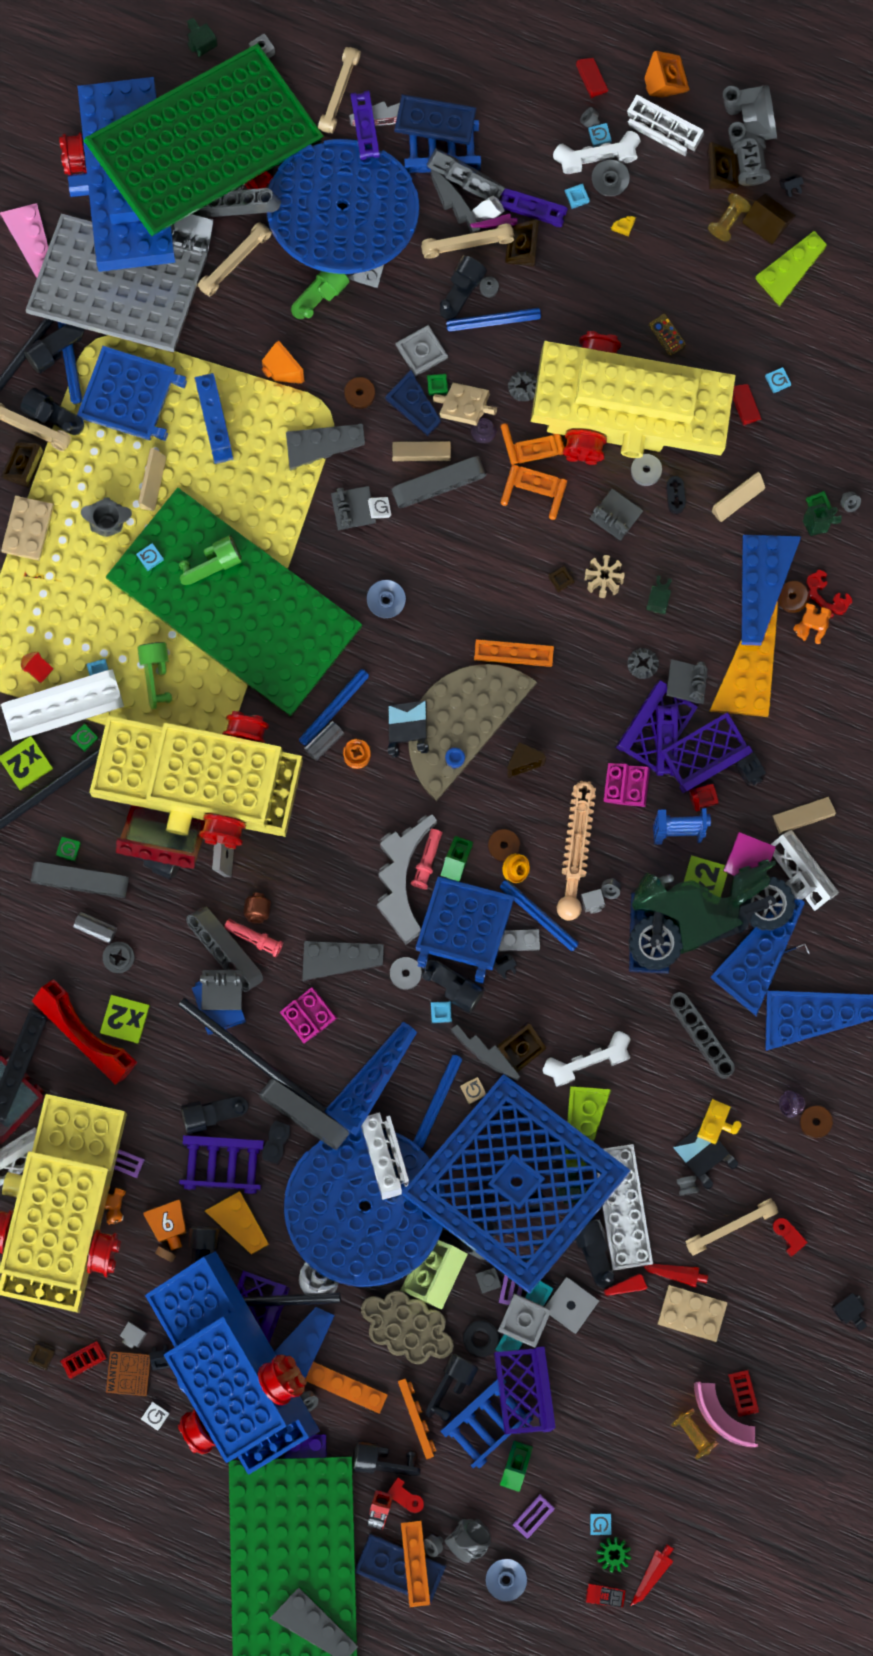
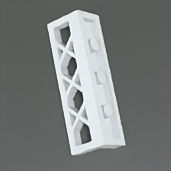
M792 830L784 833L771 844L777 846L781 843L785 848L784 855L779 854L775 849L773 857L790 879L799 871L807 872L817 886L814 892H818L822 897L820 902L816 903L813 899V892L805 897L814 911L839 893ZM789 860H793L797 864L796 870H791L788 866Z
M35 1127L0 1149V1170L3 1168L9 1169L8 1172L16 1174L23 1172L25 1163L15 1165V1162L20 1157L27 1158L28 1151L32 1152L37 1132ZM0 1176V1186L3 1185L5 1176Z

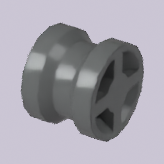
M696 1176L676 1180L680 1186V1196L699 1192V1188L695 1184Z

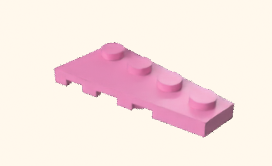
M37 203L0 212L1 217L37 278L49 248Z

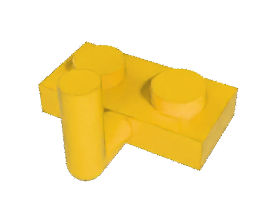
M712 1099L697 1137L716 1144L721 1130L737 1134L741 1128V1123L739 1121L734 1122L733 1125L726 1123L725 1120L731 1107Z

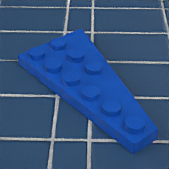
M743 535L741 645L761 646L800 543V536Z
M801 899L794 900L795 909L792 917L786 924L771 931L760 930L755 927L711 976L714 982L755 1016L759 1012L805 905V902ZM774 906L773 909L777 915L781 912L782 907ZM771 911L765 916V918L774 917Z
M767 991L765 1051L873 1020V995Z
M402 1022L324 1112L356 1136L417 1032L411 1026Z
M315 1307L274 1351L276 1356L285 1355L293 1357L301 1374L306 1379L335 1315Z

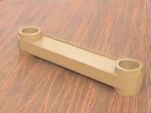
M346 47L342 56V62L344 63L327 112L325 115L322 114L319 121L318 129L323 132L334 133L337 111L353 66L358 65L361 51L356 48Z
M258 222L251 229V234L210 276L206 275L200 280L198 287L205 295L212 296L218 290V284L260 242L264 243L269 239L272 232L265 224Z
M502 224L496 229L441 240L434 238L425 239L421 242L422 254L424 258L430 259L437 257L439 253L496 242L508 244L514 241V231L511 224Z
M0 403V420L50 442L59 451H64L70 444L72 437L62 430L56 432L6 409Z
M770 1198L758 1204L759 1209L703 1237L699 1234L685 1241L689 1252L694 1256L706 1250L705 1245L762 1216L765 1220L779 1213L775 1202Z

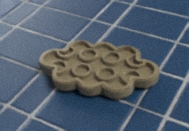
M396 1290L388 1293L384 1299L371 1296L362 1303L361 1313L364 1319L371 1323L369 1328L371 1340L378 1345H387L391 1354L395 1356L405 1355L408 1361L416 1365L425 1363L430 1356L442 1359L451 1354L454 1345L452 1338L443 1332L446 1325L443 1314L437 1310H428L425 1302L422 1300H409L404 1292Z

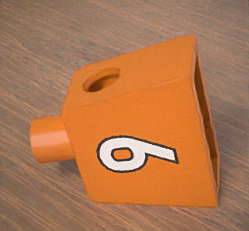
M180 1200L143 1213L160 1243L168 1241L171 1251L182 1247L179 1236L186 1234L187 1231Z

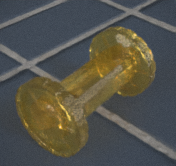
M733 193L728 196L730 205L718 223L712 222L708 226L711 234L726 242L731 238V234L728 231L741 212L748 213L751 208L744 198Z
M692 1408L686 1413L680 1414L679 1418L671 1423L673 1427L681 1425L699 1450L694 1456L698 1460L705 1454L708 1455L718 1445V1442L713 1441L709 1443L690 1417L695 1412Z

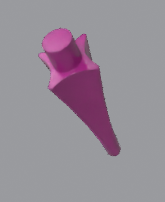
M510 213L493 219L471 223L470 227L496 229L502 224H511L513 226L517 225V218H511Z

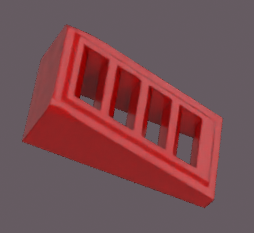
M638 1274L605 1289L604 1294L605 1296L642 1291L647 1289V1285L642 1275Z
M98 1341L60 1360L69 1379H72L107 1358ZM93 1348L99 1357L97 1360H95L91 1352ZM85 1352H87L91 1360L89 1364L83 1355ZM76 1357H80L84 1365L83 1367H80ZM71 1360L77 1369L74 1372L69 1364Z
M745 1370L728 1374L738 1416L742 1417L758 1413V1405L749 1371ZM746 1378V1382L735 1384L734 1382L736 1380ZM748 1387V1390L737 1392L736 1390L739 1388ZM747 1395H750V1397H751V1398L739 1400V1397H743V1396H747ZM750 1403H752V1405H753V1406L741 1408L742 1405H746V1404H750Z

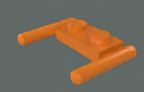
M504 423L501 425L511 465L563 455L564 443L561 434L553 433L552 436L513 444L508 424Z
M512 465L500 503L503 506L508 505L513 486L554 497L549 518L555 520L567 480Z

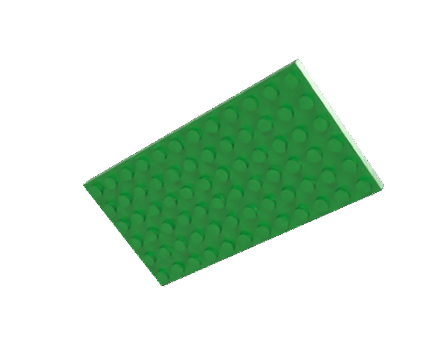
M257 43L90 134L83 141L149 234L154 236L280 164L308 145H313L320 141L324 136Z
M179 488L174 491L106 575L108 581L290 717L362 627L359 621ZM230 535L239 549L242 562L226 570L223 568L195 583L183 585L180 581V576L183 574V570L179 567L180 562L183 560L189 561L190 569L209 561L204 554V549L213 546L212 543ZM150 544H153L164 561L147 571L136 554Z
M352 1457L274 1459L249 1475L240 1460H231L229 1462L233 1656H332L270 1619L299 1587L357 1644ZM357 1649L350 1656H357Z

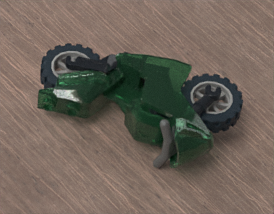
M769 859L758 862V866L751 869L750 866L739 869L740 873L732 878L729 897L726 898L712 894L708 891L709 889L693 880L678 883L669 891H666L665 888L668 886V883L674 880L673 875L669 874L658 878L652 874L645 873L637 886L631 905L634 911L641 910L652 914V916L644 918L633 928L629 937V950L633 959L640 966L650 970H660L673 964L680 954L742 933L748 928L749 923L760 930L771 931L782 927L793 915L795 896L791 892L792 889L783 880L767 875L766 871L776 865L775 861L770 862ZM768 889L774 890L777 893L774 896H769ZM764 890L765 898H762L757 894L760 891ZM780 895L782 903H776L775 898ZM772 906L782 907L781 912L777 915ZM768 909L773 914V918H765ZM651 929L650 937L644 934L647 930ZM666 934H668L670 938V943L664 942L663 937ZM642 937L648 940L647 944L641 946ZM661 945L670 946L666 954L661 949ZM649 948L651 950L650 956L643 949ZM656 948L662 957H653Z

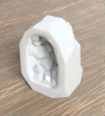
M491 196L471 212L475 220L481 222L496 218L504 212V208L495 196Z

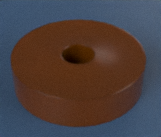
M363 377L351 379L344 389L345 400L351 407L356 409H364L370 406L375 399L374 385L370 380ZM357 391H362L363 394H362V395H357L356 392H357Z
M787 582L783 585L778 603L786 612H800L809 602V592L801 582ZM796 595V598L791 599V596Z
M501 829L491 835L488 842V850L494 859L505 862L508 856L514 853L518 854L520 842L514 832ZM503 842L508 845L505 849L500 847V844Z
M811 1106L800 1117L801 1130L810 1138H822L832 1128V1116L824 1107ZM813 1119H818L820 1124L815 1126Z

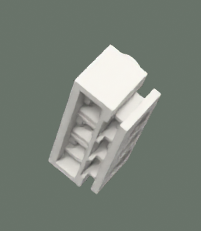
M636 95L627 111L630 117L628 121L629 127L684 156L687 154V148L695 152L704 135V131L701 128Z
M380 1113L369 1115L361 1127L382 1200L402 1195L401 1184L407 1187L409 1179L391 1117L387 1116L386 1121L382 1122ZM383 1128H386L389 1141L385 1140ZM388 1147H391L395 1160L391 1159ZM395 1165L397 1167L400 1179L396 1178L395 1171L393 1168Z

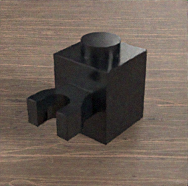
M755 753L736 763V768L747 786L750 784L755 786L764 780L763 777L766 772Z
M851 1293L831 1308L843 1325L852 1321L858 1331L867 1327L866 1323L859 1316L865 1310L863 1307L865 1303L858 1294L855 1296Z

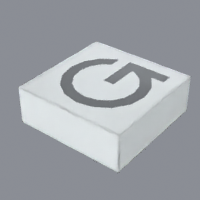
M388 497L370 498L368 500L371 519L389 518L391 516Z
M152 1402L141 1420L158 1431L170 1413Z

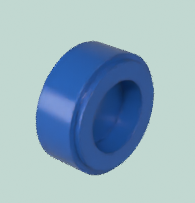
M459 748L449 749L445 755L447 765L451 768L461 767L465 762L464 752Z

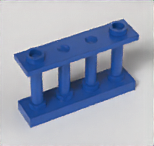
M474 120L470 145H467V155L458 157L455 154V143L447 141L448 154L476 170H481V156L474 154L473 132L479 131V120ZM409 135L410 157L404 159L405 169L408 173L431 172V169L427 167V163L436 149V139L428 138L429 156L427 158H419L417 154V136Z
M214 373L195 377L214 463L234 460Z
M702 808L700 816L670 817V815H666V810H658L653 824L654 845L662 844L663 839L669 836H697V843H701L703 837H706L707 826H711L710 814H707L706 808Z
M498 1379L440 1431L445 1437L448 1435L451 1438L454 1437L475 1461L470 1465L472 1468L477 1466L480 1469L488 1461L485 1457L511 1435L504 1434L496 1442L476 1420V1415L473 1413L479 1407L481 1410L484 1409L504 1431L503 1418L491 1406V1401L489 1400L494 1393L496 1396H500ZM509 1395L506 1399V1404L514 1410L517 1403ZM520 1406L515 1411L523 1419L530 1413L529 1411L526 1414ZM532 1416L528 1418V1423L533 1420ZM518 1421L512 1428L510 1426L509 1428H518L522 1422ZM462 1422L469 1423L490 1448L484 1454L480 1455L460 1433L461 1429L458 1426Z

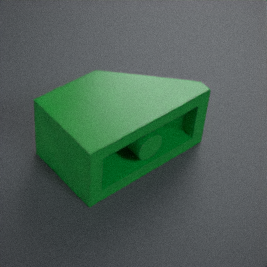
M457 836L454 837L447 853L441 876L460 882L474 842Z
M513 1441L500 1486L520 1492L533 1449L532 1446Z

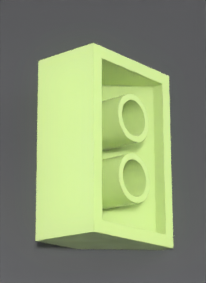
M438 1240L428 1258L407 1275L401 1291L442 1309L468 1254Z

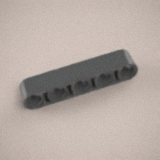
M269 188L237 190L225 194L197 210L196 213L203 217L275 212L280 208L281 200Z
M475 456L393 487L391 491L398 508H404L480 480L487 474L480 457Z
M34 862L30 882L126 898L129 878L122 875Z
M201 907L187 916L186 921L190 929L224 970H243L242 991L247 992L263 981L260 970L207 907Z
M682 992L675 993L670 1000L672 1011L716 1075L722 1079L730 1077L735 1069L734 1063L688 996ZM681 998L684 1000L685 1005L677 1007L674 1004V1000ZM688 1014L694 1015L696 1022L693 1024L687 1023L685 1016ZM697 1032H706L707 1039L699 1040ZM715 1047L719 1052L718 1056H710L708 1049ZM727 1064L730 1067V1072L727 1074L722 1073L720 1065Z
M270 1079L259 1093V1097L335 1150L340 1147L349 1135V1132L343 1126L274 1079Z

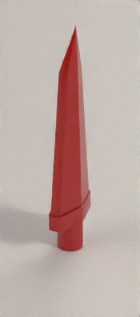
M661 1264L643 1266L650 1273L685 1283L692 1287H696L697 1282L707 1283L708 1275L698 1273L699 1267Z
M667 1544L662 1553L658 1550L654 1552V1556L630 1606L642 1601L669 1566L672 1565L673 1560L669 1556L674 1548Z

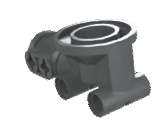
M769 85L739 90L735 86H728L723 91L725 110L730 115H736L742 111L744 124L734 122L729 127L730 143L734 153L737 154L740 175L738 176V182L743 186L762 184L771 178L770 171L766 168L764 156L765 140L777 139Z

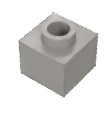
M265 34L249 43V48L257 43L260 47L265 45L261 49L268 58L275 55V48Z
M799 871L785 883L792 889L791 892L794 894L795 899L801 900L817 888L808 873Z
M601 889L581 894L585 913L590 911L591 914L602 911L601 908L605 906Z
M128 1322L120 1337L124 1338L122 1343L130 1348H133L134 1345L139 1348L147 1333Z

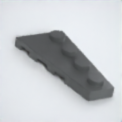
M363 424L286 432L290 471L296 469V467L311 464L313 461L331 457L333 454L365 445Z
M304 941L302 981L382 966L384 944Z
M300 1587L270 1617L273 1621L332 1656H350L358 1648V1645Z

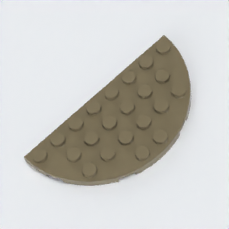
M491 664L474 665L446 675L425 693L420 701L427 702V741L429 752L422 754L421 751H418L417 740L409 741V754L417 778L434 800H439L537 684L535 680L520 671L505 666ZM451 748H459L465 754V762L459 768H451L446 763L445 755Z

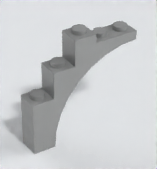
M427 815L423 816L418 820L417 826L413 829L409 827L403 831L401 838L397 832L393 834L388 833L381 838L380 847L392 864L387 863L381 867L378 875L391 894L388 895L386 893L380 897L377 908L405 945L419 936L421 928L414 919L408 904L406 875L411 857L417 845L430 829L437 824V820L433 815L429 817Z

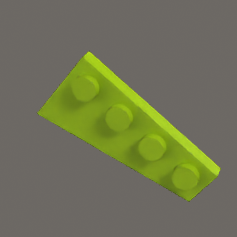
M813 231L759 273L755 279L780 307L810 266L813 265L826 248L827 244Z
M570 1086L567 1122L594 1142L611 1090ZM565 1148V1154H573ZM577 1159L566 1160L567 1168L577 1167ZM580 1159L581 1167L586 1166V1163Z

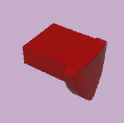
M266 171L246 182L245 186L248 189L265 188L273 179V176Z
M39 652L28 653L21 659L22 670L28 672L39 683H42L54 669L41 657Z
M714 784L689 790L690 799L696 812L700 811L701 808L719 803Z

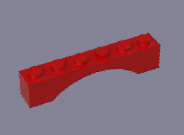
M54 979L41 987L32 1002L115 1085L126 1078L137 1062L123 1048L107 1044L92 1034L75 1013L68 993Z

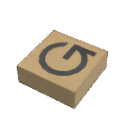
M478 1077L460 1086L469 1104L486 1095Z

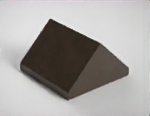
M713 142L709 143L707 151L709 189L738 188L737 154L732 149Z
M764 194L755 200L742 224L773 245L795 218V215L767 194Z
M537 219L512 226L514 241L507 244L505 263L535 266L539 220Z
M15 443L1 477L29 488L44 454L41 445L35 443Z
M519 742L507 766V778L545 766V754Z
M526 1022L497 1046V1049L516 1072L520 1071L547 1049L529 1022Z

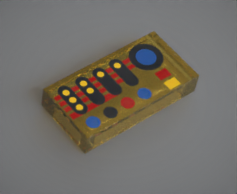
M665 313L649 323L648 326L670 356L686 346L685 341Z

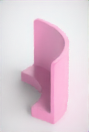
M695 1382L696 1401L709 1426L730 1442L746 1447H758V1444H755V1427L735 1421L723 1410L716 1395L715 1383Z

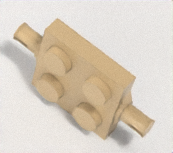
M453 383L446 396L434 394L433 402L443 404L440 411L441 418L477 426L480 417L484 413L496 415L497 407L487 406V400L490 396L489 390Z

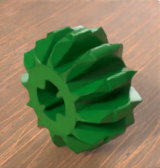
M618 1537L614 1538V1544L611 1543L610 1538H606L608 1546L602 1542L599 1544L604 1548V1551L597 1550V1554L603 1555L597 1561H606L602 1566L603 1569H606L610 1564L609 1571L611 1573L614 1571V1566L617 1567L618 1572H621L622 1569L619 1564L622 1563L625 1567H628V1563L623 1560L624 1558L631 1559L630 1555H625V1552H629L631 1549L630 1547L622 1549L626 1544L624 1540L617 1545ZM617 1549L619 1551L617 1554L619 1558L610 1560L609 1556L611 1555L608 1554L609 1551Z

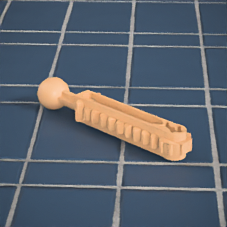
M582 780L573 787L572 797L574 799L571 800V804L574 807H570V812L574 814L569 815V819L573 822L568 823V827L571 830H567V835L571 837L566 838V842L570 845L565 846V850L569 853L564 854V858L568 860L563 861V865L566 868H562V874L566 875L567 880L565 897L561 898L557 904L558 915L567 921L578 918L582 911L581 903L577 899V890L580 877L586 876V871L582 869L587 868V864L583 863V861H587L588 857L584 854L588 853L589 849L584 846L589 845L590 841L585 838L591 836V833L587 831L591 830L592 826L587 823L592 822L593 818L588 815L594 813V810L590 808L594 807L595 803L592 800L596 797V788L593 787L591 782H583ZM582 789H585L587 793L585 796V801L581 800Z

